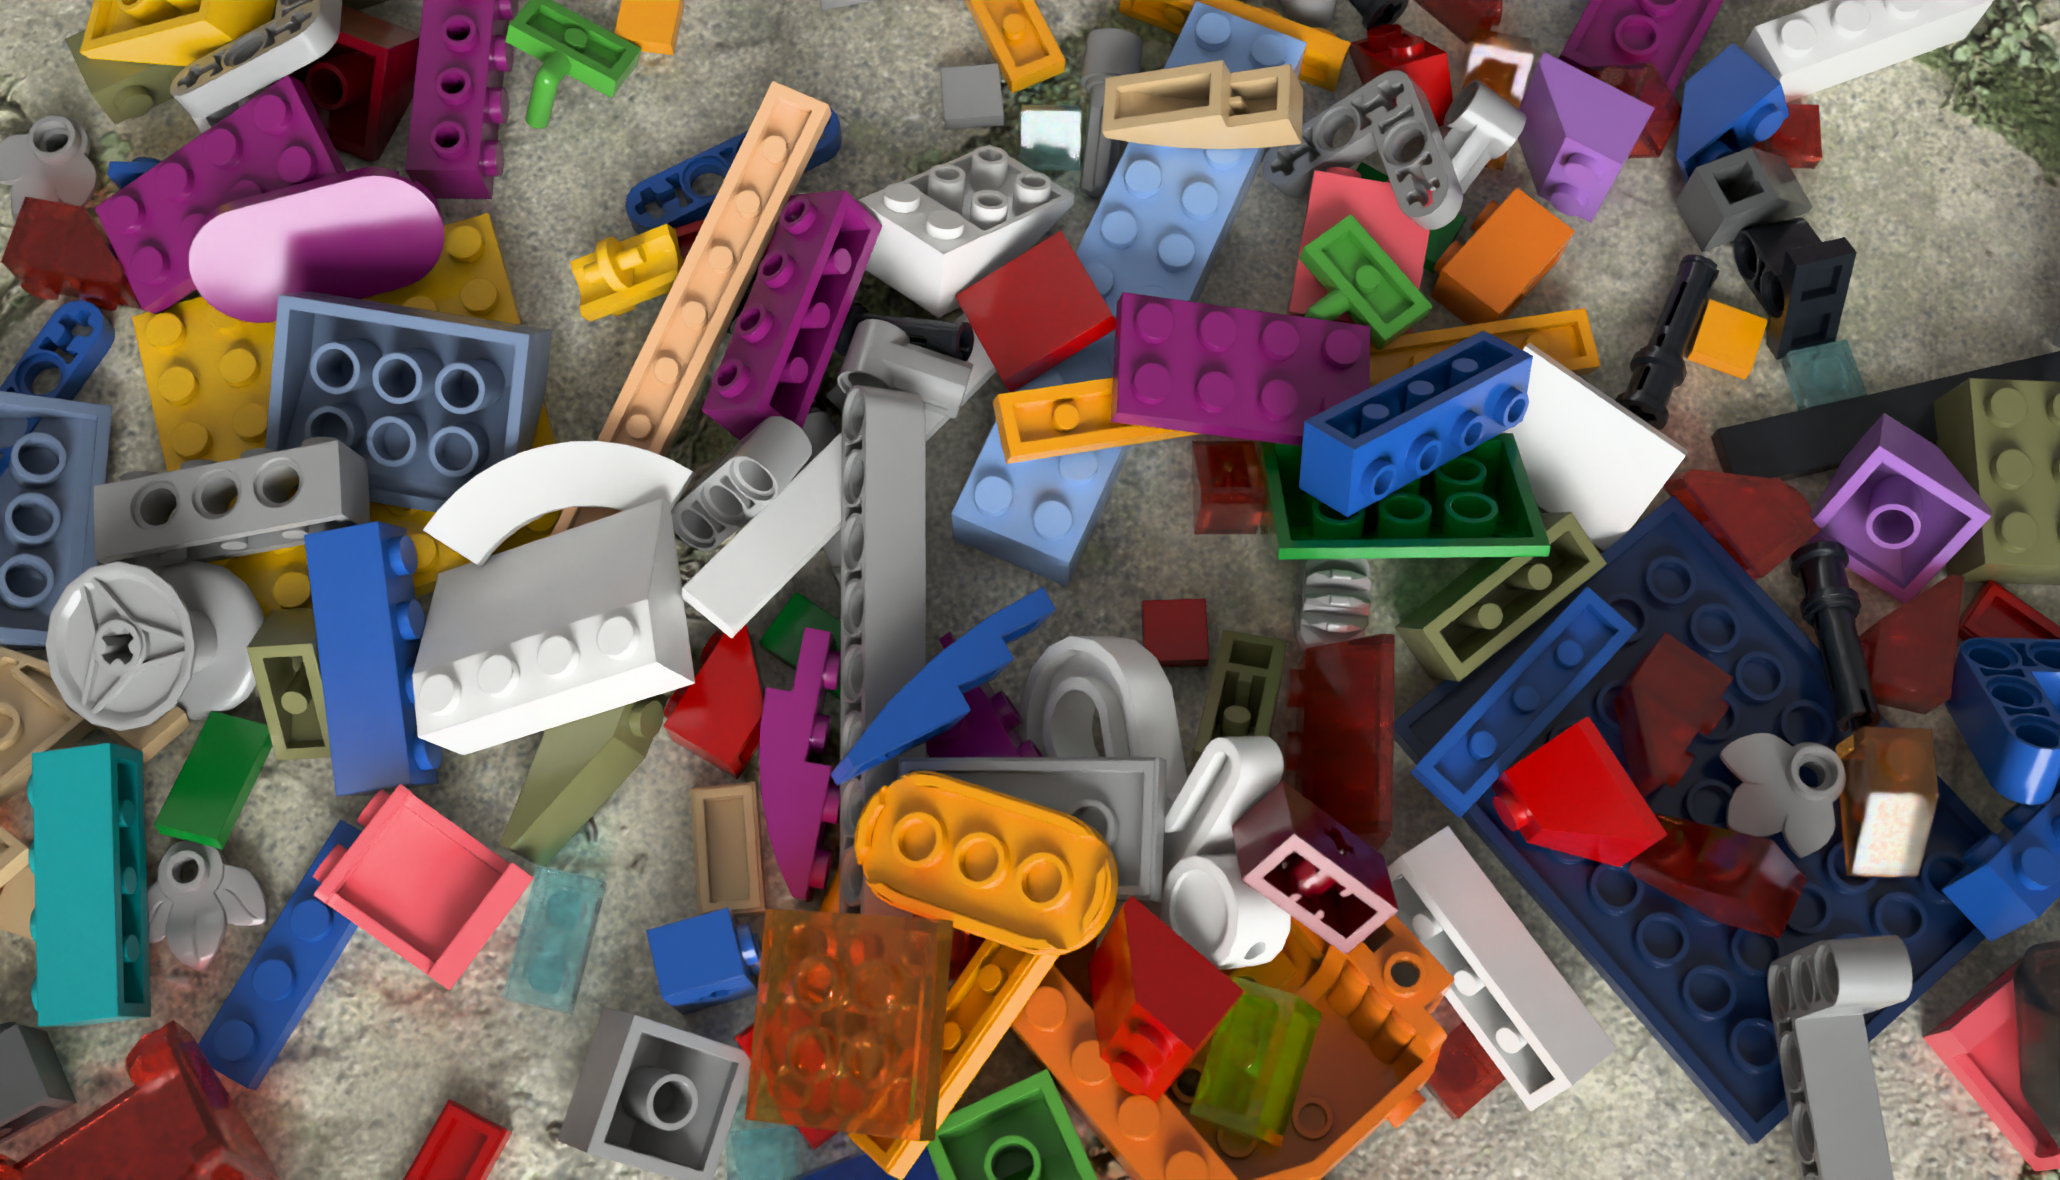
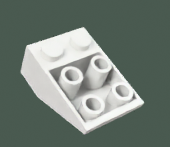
M990 144L978 147L973 152L947 163L933 166L928 171L899 183L890 184L885 189L858 200V203L882 225L865 270L939 318L960 308L955 295L1028 251L1073 206L1075 195L1052 182L1047 175L1036 172L1010 157L1001 148Z

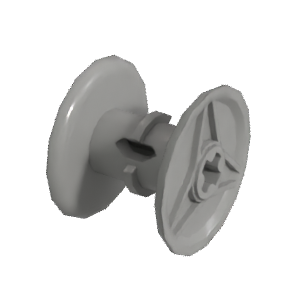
M194 560L168 566L158 574L150 568L120 561L91 567L65 587L50 614L45 646L51 678L70 708L91 724L118 731L148 726L175 706L185 711L188 719L196 721L207 719L211 711L227 714L245 701L256 685L247 646L264 622V614L248 585L224 566Z

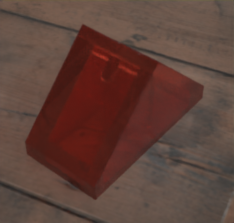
M1192 441L1194 534H1256L1266 505V490L1254 441Z

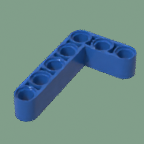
M1977 637L1963 641L1960 645L1944 697V703L1989 784L1997 793L2012 801L2030 805L2043 804L2051 800L2060 776V639Z

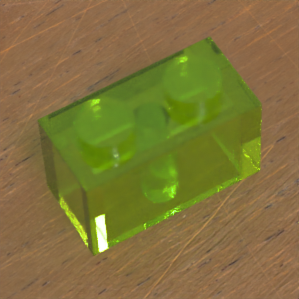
M1233 976L1232 981L1245 992L1215 1032L1189 1113L1216 1128L1280 1149L1322 1013L1299 995Z

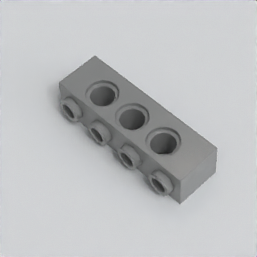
M313 437L304 440L301 443L302 447L277 451L268 448H255L242 452L239 459L223 462L191 460L182 463L180 470L159 474L150 471L124 473L120 476V481L94 485L95 560L103 564L120 561L150 568L157 572L162 571L168 566L194 560L212 562L305 545V534L370 523L367 460L343 444L339 439ZM299 484L295 495L288 500V495L292 488ZM237 496L235 504L228 510L230 502ZM176 508L174 515L168 521L171 512Z

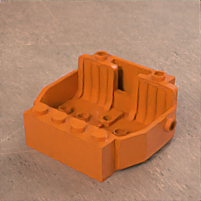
M1395 914L1347 954L1341 952L1291 916L1290 931L1283 949L1270 962L1256 966L1221 970L1235 983L1240 981L1252 983L1257 990V997L1248 1003L1237 1001L1203 1049L1157 1103H1154L1147 1096L1132 1094L1121 1087L1113 1078L1110 1072V1065L1100 1058L1088 964L1096 952L1099 934L1083 947L1073 952L1059 955L1008 1028L1010 1034L1042 1071L1048 1069L1057 1090L1133 1180H1321L1386 1120L1396 1129L1427 1101L1419 1090L1434 1073L1442 1044L1447 1039L1446 1032L1431 1014L1435 1011L1455 981V978ZM1187 1073L1199 1075L1204 1082L1203 1091L1197 1096L1184 1095L1178 1088V1080L1181 1076Z

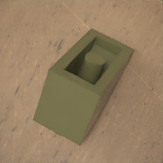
M313 607L271 610L248 644L247 651L276 760L331 757Z

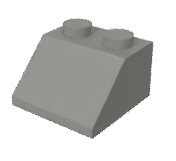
M603 1007L557 1141L588 1154L674 1179L713 1180L751 1062L742 1049L635 1014Z

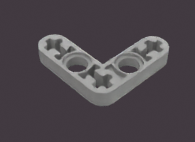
M277 0L275 19L186 66L172 81L170 94L195 119L204 118L312 63L327 53L338 40L342 0Z
M1399 70L1388 71L1377 76L1302 125V144L1270 147L1263 162V174L1270 184L1289 197H1301L1308 194L1314 170L1325 172L1330 167L1350 168L1379 150L1399 207L1406 216L1426 230H1436L1450 223L1460 211L1463 201L1462 188L1426 94L1415 81ZM1396 97V102L1398 106L1391 110L1394 107L1392 99ZM1366 114H1367L1368 117L1373 121V123H1371V122L1369 121V119H1367V118L1365 117ZM1354 122L1355 130L1351 139L1343 146L1333 148L1332 141L1337 130L1344 124ZM1417 136H1424L1425 143L1421 153L1414 160L1401 162L1400 155L1405 144ZM1292 162H1294V168H1295V171H1294V172H1292V171H1293ZM1424 178L1436 188L1432 193L1433 202L1427 207L1424 206L1429 202V197L1425 186L1419 182V180Z

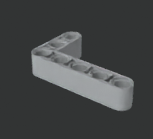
M1887 935L1820 940L1774 960L1769 965L1767 974L1768 996L1800 1180H1894L1863 1014L1903 1002L1910 996L1913 977L1911 961L1903 941L1898 936Z

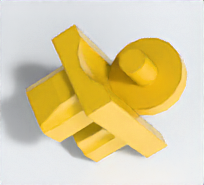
M664 224L621 242L615 237L609 236L596 242L595 252L570 261L571 270L580 291L579 309L581 317L589 322L610 314L617 317L635 310L636 304L662 294L668 295L685 261L680 253L676 230L670 225Z

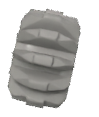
M1366 558L1301 560L1299 576L1296 578L1297 587L1294 597L1295 611L1293 619L1295 621L1294 635L1302 650L1317 651V655L1338 656V653L1354 654L1365 640V628L1368 626V613L1371 605L1370 589L1372 584L1369 579L1370 565Z

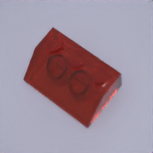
M1378 634L1306 648L1299 662L1298 669L1289 668L1286 680V707L1297 708L1296 731L1286 732L1285 770L1295 771V790L1376 851L1381 848L1392 834L1395 635Z

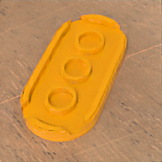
M914 771L900 776L903 778L894 781L890 786L884 785L870 797L860 814L854 837L857 862L862 865L864 875L868 879L866 883L873 893L882 901L896 908L1020 951L1042 956H1056L1073 952L1094 939L1108 922L1115 907L1119 877L1111 848L1094 827L1067 813L941 773Z

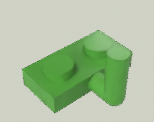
M529 0L509 24L505 42L544 62L535 74L525 116L527 124L536 129H543L548 126L558 85L566 74L612 98L637 66L642 48L552 0Z
M1352 214L1306 245L1299 257L1301 262L1329 292L1311 305L1304 317L1334 321L1346 312L1357 325L1370 326V340L1380 351L1427 317L1432 308V304Z

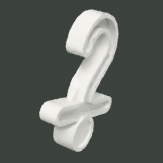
M1069 636L1049 646L1032 667L1021 698L1020 715L1023 723L1019 725V736L1023 743L1031 739L1044 757H1100L1092 734L1093 714L1097 708L1106 757H1160L1167 760L1161 903H1140L1219 970L1256 966L1270 962L1283 949L1290 931L1291 915L1241 880L1232 825L1280 783L1284 762L1277 743L1266 736L1218 737L1211 740L1206 746L1187 779L1172 686L1157 658L1134 639L1114 636ZM1125 902L1116 903L1108 922L1099 933L1096 950Z

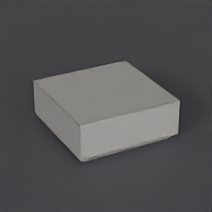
M999 63L940 68L945 130L1004 125Z

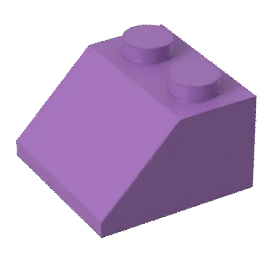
M1544 52L1538 61L1519 106V110L1525 113L1527 118L1518 141L1538 196L1551 202L1553 207L1561 213L1569 216H1578L1591 223L1623 169L1655 108Z

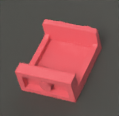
M1330 167L1325 172L1314 170L1308 191L1307 209L1286 315L1304 317L1311 305L1329 293L1301 262L1299 257L1306 245L1350 214L1416 288L1420 290L1430 230L1418 226L1403 213L1398 205L1389 179L1386 182L1361 178L1362 175L1358 171L1345 167ZM1426 189L1429 202L1424 207L1429 206L1433 202L1432 193L1434 191ZM1346 312L1334 320L1336 322L1356 324ZM1413 327L1404 334H1411Z
M400 783L391 795L381 789L367 804L356 821L365 829L351 847L347 850L338 844L324 859L313 875L316 880L322 883L313 895L450 991L531 884L534 877L511 862L510 864L417 798L411 790Z
M2050 949L2017 960L1923 1037L2034 1171L2060 1169V988L2055 983L2060 978V961Z

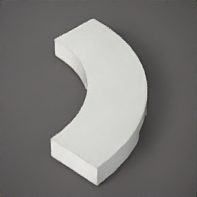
M571 441L545 445L502 460L473 477L437 510L423 531L476 565L483 566L491 554L508 537L547 513L574 507H601L626 511L661 498H665L670 502L672 511L696 473L654 452L620 443Z

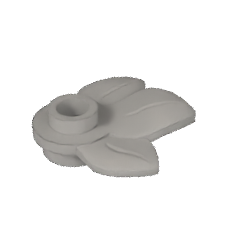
M58 115L46 116L36 121L28 134L11 135L0 141V183L12 185L11 211L13 219L18 225L35 224L47 220L57 212L62 201L73 208L83 209L93 197L97 189L98 173L88 159L91 150L89 134L77 121ZM66 144L63 148L56 151L59 146Z
M1755 733L1729 743L1720 752L1719 757L1723 763L1742 781L1734 790L1727 804L1726 824L1730 831L1751 838L1768 837L1782 832L1786 843L1799 858L1812 854L1829 841L1836 827L1832 802L1841 795L1846 781L1843 763L1834 751L1814 742L1799 743L1792 747L1773 734ZM1800 767H1808L1816 773L1818 778L1816 787H1809L1802 782L1799 777Z
M186 840L174 844L165 852L160 860L157 870V881L147 888L149 945L167 938L168 946L174 955L184 964L198 971H206L212 964L225 936L227 924L259 926L266 924L268 921L267 900L259 880L247 869L227 865L224 855L218 848ZM195 860L199 868L198 874L193 881L184 883L181 878L182 868L187 862Z

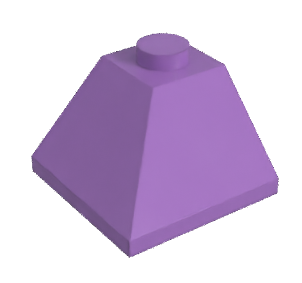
M1883 413L1843 459L1800 529L1799 537L1808 543L1818 541L1841 543L1847 548L1849 556L1847 568L1907 605L1991 517L1992 510L1938 446Z

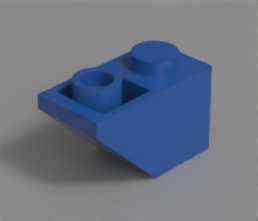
M1734 43L1685 82L1676 158L1685 184L1696 167L1750 148L1758 141L1768 139L1789 116L1781 82Z

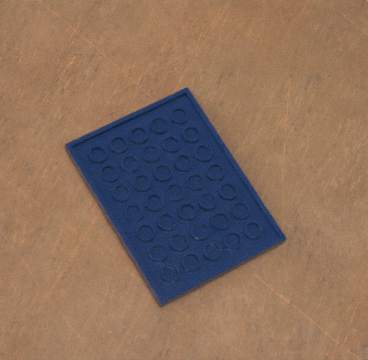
M1673 495L1601 553L1607 565L1461 681L1444 680L1391 723L1386 731L1417 765L1587 586L1637 629L1631 638L1507 769L1575 723L1589 716L1668 835L1621 867H1616L1527 843L1519 830L1515 832L1510 830L1501 820L1493 803V797L1496 794L1491 786L1467 810L1462 818L1747 1145L1758 1143L1789 1115L1768 996L1767 974L1769 965L1774 960L1820 940L1887 935L1898 936L1903 941L1911 961L1912 989L1910 996L1905 1001L1863 1014L1868 1042H1870L1986 938L1941 889L1967 865L1961 859V856L1981 838L1991 833V831L1882 715L1880 723L1866 731L1852 732L1850 719L1848 720L1850 728L1846 732L1837 728L1831 692L1829 691L1820 650ZM1755 733H1770L1781 738L1792 747L1799 743L1814 742L1828 747L1839 756L1845 769L1846 781L1841 795L1832 802L1836 827L1833 835L1823 847L1810 855L1799 858L1786 843L1782 832L1768 837L1751 838L1730 831L1726 824L1727 804L1734 790L1742 781L1727 768L1719 757L1720 752L1729 743ZM1800 767L1799 777L1802 782L1809 787H1816L1818 783L1816 773L1808 767Z

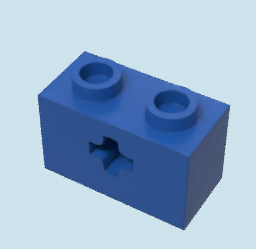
M728 907L646 930L662 999L682 1015L761 993L756 975L766 973L767 965L757 933L753 934L749 922L741 924Z

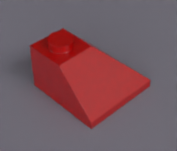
M1589 716L1575 723L1504 771L1491 785L1496 794L1493 797V803L1501 820L1510 830L1514 832L1519 830L1526 842L1621 867L1668 835Z

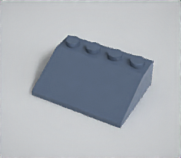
M313 291L278 294L265 448L281 451L302 447L301 443L304 440L313 437L339 439L343 444L367 460L369 502L437 512L458 489L479 473L502 460L531 450L546 392L552 330ZM299 484L294 486L292 489L298 490Z
M0 391V449L13 446L8 467L0 477V646L14 651L46 650L45 644L50 614L65 587L89 568L98 566V561L95 560L94 485L105 484L113 406ZM41 417L32 433L24 435L27 430V418ZM0 453V460L4 456L3 453Z

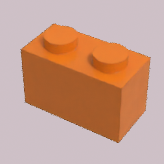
M1516 187L1501 205L1495 200L1486 205L1471 226V230L1475 232L1474 235L1464 245L1456 240L1441 255L1433 269L1439 274L1431 297L1467 325L1506 320L1561 259L1575 230Z

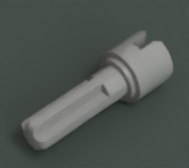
M1102 28L1091 31L1088 40L1085 42L1080 85L1090 94L1079 188L1088 197L1096 199L1103 197L1118 165L1120 140L1106 138L1102 133L1105 78L1140 73L1143 41L1134 33L1122 29Z

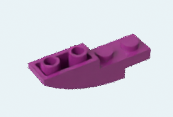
M805 627L792 691L766 687L760 725L759 766L761 796L766 824L778 866L792 897L812 902L815 888L825 890L831 869L832 850L822 849L827 823L838 824L840 820V785L837 786L831 776V772L834 769L832 766L813 763L815 753L825 755L828 747L832 716L824 715L823 709L827 689L837 691L840 685L841 651L835 650L837 642L830 631Z

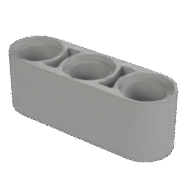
M780 416L766 418L708 468L671 511L674 531L683 541L694 548L706 551L716 548L772 503L812 455V445L808 436L798 425L789 419Z

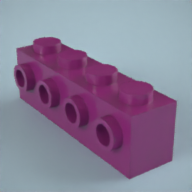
M423 0L405 171L411 181L415 183V180L428 188L435 199H492L494 177H501L503 174L504 152L502 143L498 140L499 124H506L509 116L508 94L506 88L503 87L504 71H512L514 62L513 46L505 42L509 20H513L518 14V0Z
M846 190L790 195L787 205L780 214V222L765 258L758 267L757 277L743 311L736 320L735 330L721 364L714 373L712 386L702 407L704 413L740 441L762 421L771 416L784 417L793 421L801 429L803 428L882 228V225Z

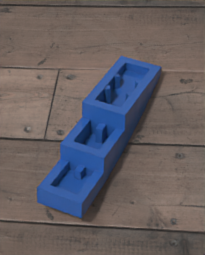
M1044 587L984 619L937 654L870 722L831 772L836 785L838 786L952 730L971 711L963 694L994 680L1014 660L1007 644L1034 632L1056 610Z

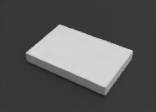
M1528 343L1523 348V351L1533 355L1527 392L1529 397L1528 409L1522 422L1502 433L1514 434L1537 505L1548 513L1572 512L1592 543L1605 551L1632 528L1689 451L1536 346Z

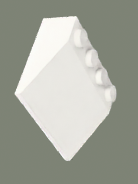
M661 498L490 556L483 566L471 562L438 573L412 674L418 738L458 754L466 755L694 684L695 677L684 599L681 598L682 585L670 502L665 498Z

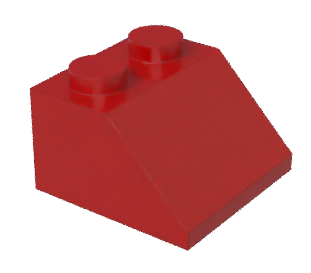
M1133 896L1121 907L1088 964L1100 1058L1110 1065V1072L1121 1087L1132 1094L1147 1096L1154 1103L1158 1102L1203 1049L1245 992Z

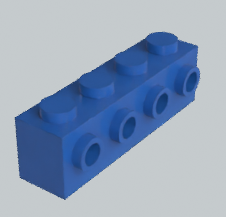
M1481 331L1304 421L1299 488L1325 503L1331 509L1349 517L1414 480L1429 474L1434 469L1465 452L1473 450L1476 446L1509 428L1515 427L1523 421V417L1528 409L1529 397L1527 392L1533 355L1485 331Z
M376 521L305 534L304 539L336 796H367L377 794L381 789L391 792L400 783L408 789L439 784L437 768H439L442 762V747L418 738L412 674L426 622L423 609L415 599L412 574L416 572L418 561L414 543L407 536V528Z
M2060 776L2051 800L2043 804L2016 803L1999 819L2005 827L1997 835L1991 832L1971 846L1961 856V859L1967 865L1941 889L1990 942L2039 918L2060 896Z

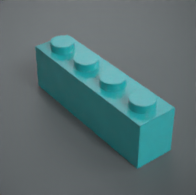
M104 743L32 753V774L27 782V796L33 808L34 840L29 847L28 860L30 869L35 875V908L30 916V932L36 943L37 975L32 983L31 998L33 1006L38 1012V1027H76L151 1017L143 751L113 743Z

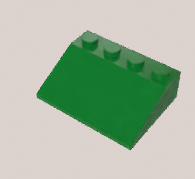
M1513 433L1498 434L1476 446L1473 450L1465 452L1434 469L1429 474L1414 480L1349 517L1331 509L1325 503L1299 488L1302 446L1264 441L1259 443L1256 487L1258 516L1261 534L1277 559L1549 556L1551 545Z

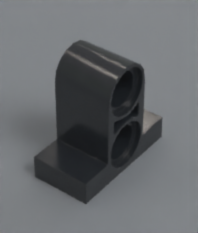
M1801 217L1742 229L1734 240V256L1738 271L1771 318L1766 345L1776 360L1834 347L1857 253L1845 237L1822 242L1809 223Z

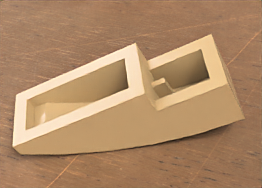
M1219 60L1105 78L1102 133L1106 138L1147 145L1197 149H1247L1302 144L1303 88L1291 64L1230 73L1224 61Z

